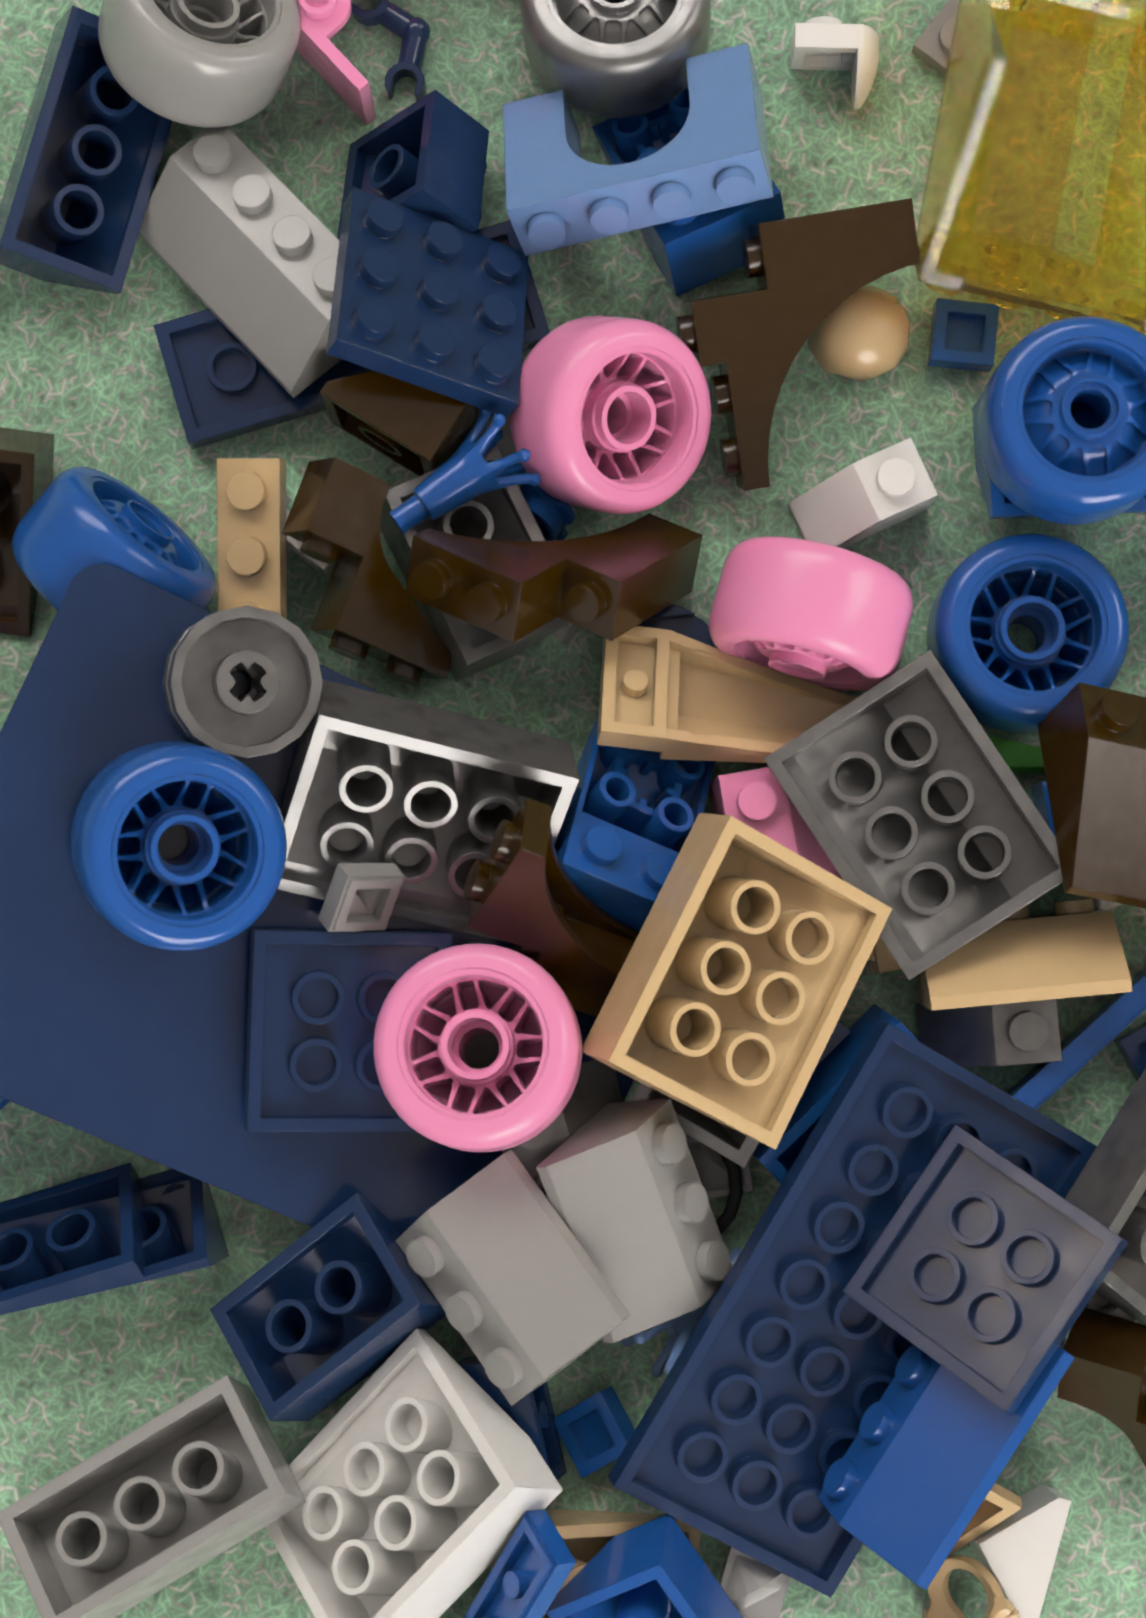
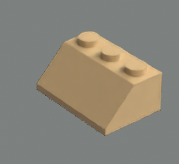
M1093 898L1055 901V914L1030 916L1029 905H1026L916 976L918 1001L922 1006L934 1011L1133 992L1131 976L1113 910H1094Z

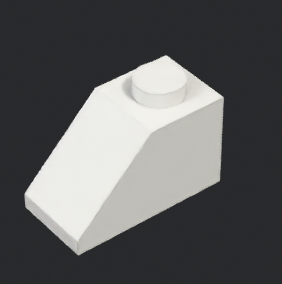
M910 437L852 463L789 502L788 506L804 540L843 548L928 510L938 494Z

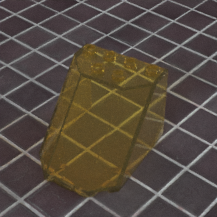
M959 0L916 233L920 264L915 265L918 281L924 282L930 289L946 295H957L960 291L985 296L988 301L1002 308L1018 309L1021 305L1046 310L1050 316L1058 320L1078 316L1107 318L1146 334V0Z

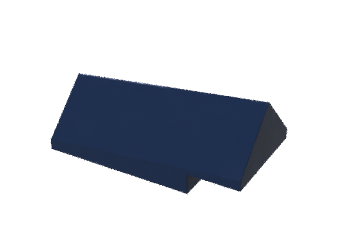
M130 1162L1 1202L0 1315L212 1266L228 1257L229 1252L209 1184L174 1169L140 1179Z

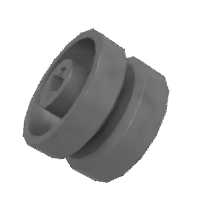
M251 606L214 612L183 631L167 655L162 681L168 713L183 735L194 743H199L239 758H252L277 753L299 738L318 711L323 685L317 652L301 628L277 612ZM235 670L244 671L250 677L251 688L245 695L235 696L230 693L235 684V680L230 673Z

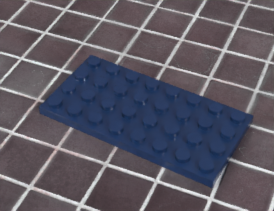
M879 1018L610 1471L608 1478L613 1486L831 1598L863 1543L841 1527L817 1497L823 1489L824 1478L830 1466L836 1460L843 1458L858 1435L864 1413L872 1404L879 1402L895 1377V1369L900 1357L909 1347L914 1346V1344L843 1292L955 1125L1064 1199L1097 1146Z

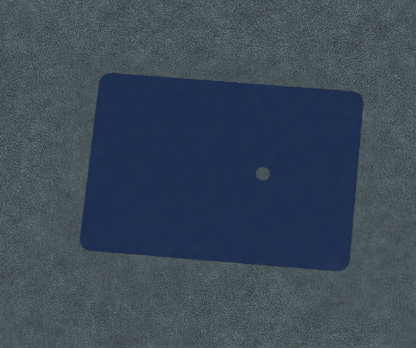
M94 564L88 566L73 578L0 732V1097L308 1226L314 1227L355 1193L364 1195L404 1233L428 1209L501 1156L502 1150L494 1152L461 1151L434 1142L418 1132H247L244 1129L251 928L326 929L318 919L325 900L277 889L273 899L261 916L239 935L216 946L201 950L170 951L146 946L122 934L93 908L78 883L71 856V830L77 806L92 780L113 760L140 746L162 741L193 742L183 735L168 713L162 681L167 655L183 631L207 615L213 614L113 565ZM320 665L322 679L379 693ZM239 670L230 673L235 680L230 693L235 696L247 694L251 688V680L248 674ZM298 738L277 753L252 758L235 757L246 764L262 779L274 796L280 812ZM173 825L162 833L158 842V850L163 859L171 860L178 858L186 851L189 844V835L183 825ZM396 916L390 917L385 930L449 932L453 934L452 946L482 943L509 949L513 947V943ZM574 1010L580 1026L583 1046L597 1017ZM582 1052V1063L595 1060ZM615 1070L624 1102L634 1079Z

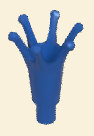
M479 408L480 415L474 427L453 456L412 490L414 496L389 512L390 517L402 534H405L428 517L435 520L481 494L520 484L530 483L532 486H538L542 482L541 475L538 473L526 474L521 461L526 462L530 459L531 454L527 449L523 448L509 456L492 462L484 460L489 451L503 438V430L501 428L505 424L504 415L501 413L495 414L492 424L485 434L480 437L492 412Z

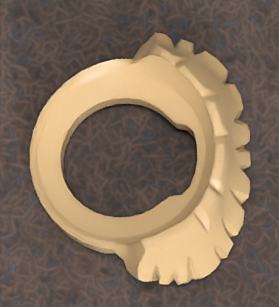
M960 1555L946 1558L927 1588L930 1603L922 1612L923 1618H966L965 1614L954 1603L948 1584L951 1572L954 1569H963L972 1573L981 1582L986 1591L988 1609L985 1618H1020L1019 1610L1004 1597L1003 1590L994 1574L980 1561L972 1557Z

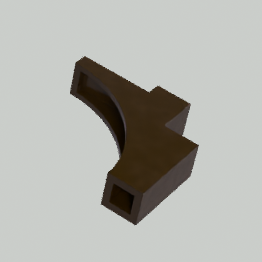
M912 198L749 225L751 238L742 240V253L746 275L748 278L757 277L758 289L684 301L686 315L676 317L677 336L692 351L701 367L719 365L720 375L712 376L710 382L715 412L717 415L726 413L729 439L720 440L721 461L725 477L735 476L737 486L744 491L770 487L768 449L773 412L788 370L807 338L829 313L863 286L896 270L920 264Z

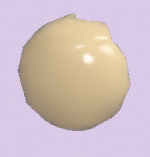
M865 285L842 301L820 322L808 337V347L820 367L828 374H839L855 379L858 382L867 381L897 367L909 348L910 321L905 308L899 304L895 296L877 287Z

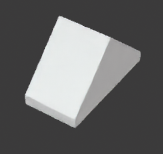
M1042 1484L1020 1496L1022 1509L970 1542L978 1560L997 1578L1004 1597L1019 1610L1020 1618L1040 1617L1071 1505V1500L1055 1488Z

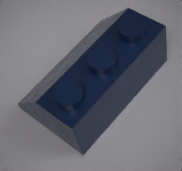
M355 1193L210 1309L270 1421L312 1420L383 1365L416 1328L428 1330L446 1316L439 1302L422 1278L412 1270L406 1255L396 1243V1240L403 1232L362 1194Z

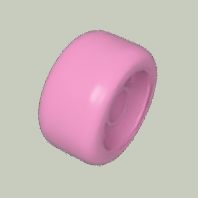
M598 315L566 322L552 330L537 343L521 366L519 404L509 416L511 436L515 450L517 452L524 448L530 451V459L526 462L521 461L527 473H538L541 475L542 482L538 486L544 492L565 504L607 514H634L650 510L675 495L688 482L705 452L712 415L710 391L703 369L692 351L679 337L666 328L649 321Z
M751 538L736 545L726 557L710 612L709 634L717 649L724 653L744 658L829 689L868 691L894 674L898 668L913 611L912 592L906 581L898 573L875 560L855 552L824 543L796 538Z
M482 943L463 944L448 947L428 955L409 968L397 980L385 998L378 1014L373 1039V1056L376 1073L383 1093L398 1116L408 1126L422 1136L449 1148L468 1152H494L515 1147L532 1139L545 1130L560 1115L570 1100L578 1082L582 1063V1037L578 1019L571 1002L556 980L542 966L531 958L506 947ZM480 1033L495 1035L499 1043V1053L496 1060L486 1068H471L465 1059V1047L468 1041Z

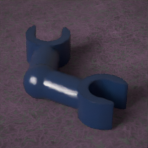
M380 0L378 6L369 11H365L352 3V15L360 24L366 26L380 24L402 38L398 63L393 65L385 76V88L390 100L393 98L396 82L403 77L413 78L417 82L415 86L416 102L426 95V81L421 69L426 43L430 36V27L427 22L420 17H414L389 0Z

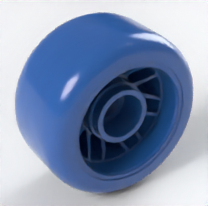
M1093 316L1070 317L1053 321L1034 330L1021 339L1006 354L985 387L978 409L976 426L978 449L984 467L995 486L1010 502L1026 513L1045 521L1065 525H1083L1119 515L1131 508L1146 495L1145 335L1128 325L1107 318ZM1071 404L1088 409L1096 418L1098 428L1087 429L1078 425L1071 415Z
M72 467L60 473L20 520L14 531L12 548L18 566L33 587L57 611L73 578L82 569L94 564H109L118 567L203 609H206L216 589L215 575L210 563L190 537L172 519L126 484L90 467Z
M1029 533L1007 536L974 551L960 563L945 581L930 611L926 638L927 652L931 650L979 723L1007 732H1037V725L1047 717L1051 710L1079 682L1107 689L1111 687L1127 653L1129 642L1127 608L1123 595L1110 572L1097 558L1082 547L1068 540L1046 534ZM1009 625H1024L1032 631L1036 640L1034 652L1026 653L1014 646L1007 632Z
M155 742L130 750L113 760L97 774L82 795L75 812L71 830V856L75 875L84 895L93 908L122 934L141 944L162 950H201L216 946L239 935L251 926L270 904L280 885L286 862L287 840L283 817L274 796L266 784L252 769L237 758L194 742ZM183 825L189 835V844L186 851L178 858L171 860L163 859L158 850V842L162 833L170 826Z

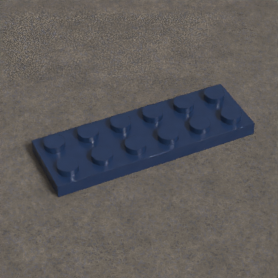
M510 220L487 226L474 232L523 251ZM529 263L522 351L534 348L543 337L550 333ZM209 309L153 325L186 438L191 449L327 410L320 394L327 381L373 371L357 364L340 360L293 398Z

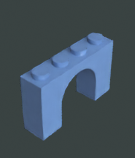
M748 43L686 58L690 108L684 126L675 138L662 149L630 163L603 165L589 162L581 157L580 134L563 89L503 104L506 212L524 255L537 254L774 197L762 91Z

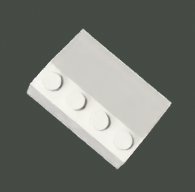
M416 1328L292 1461L289 1467L306 1502L265 1528L315 1618H439L499 1557L525 1512L545 1509L563 1489L530 1437L425 1329Z

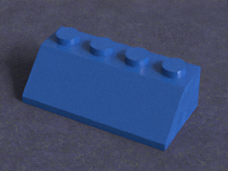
M915 1345L909 1347L900 1357L895 1369V1377L879 1402L872 1404L864 1413L860 1422L859 1433L843 1458L836 1460L830 1466L824 1478L823 1489L817 1498L841 1527L913 1583L927 1590L1075 1357L1062 1346H1059L1015 1413L1011 1415L1002 1411Z

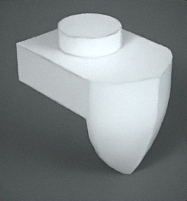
M830 16L814 17L807 20L806 23H795L790 44V69L851 71L853 110L860 109L868 97L879 64L878 33L867 25L842 24L840 19Z

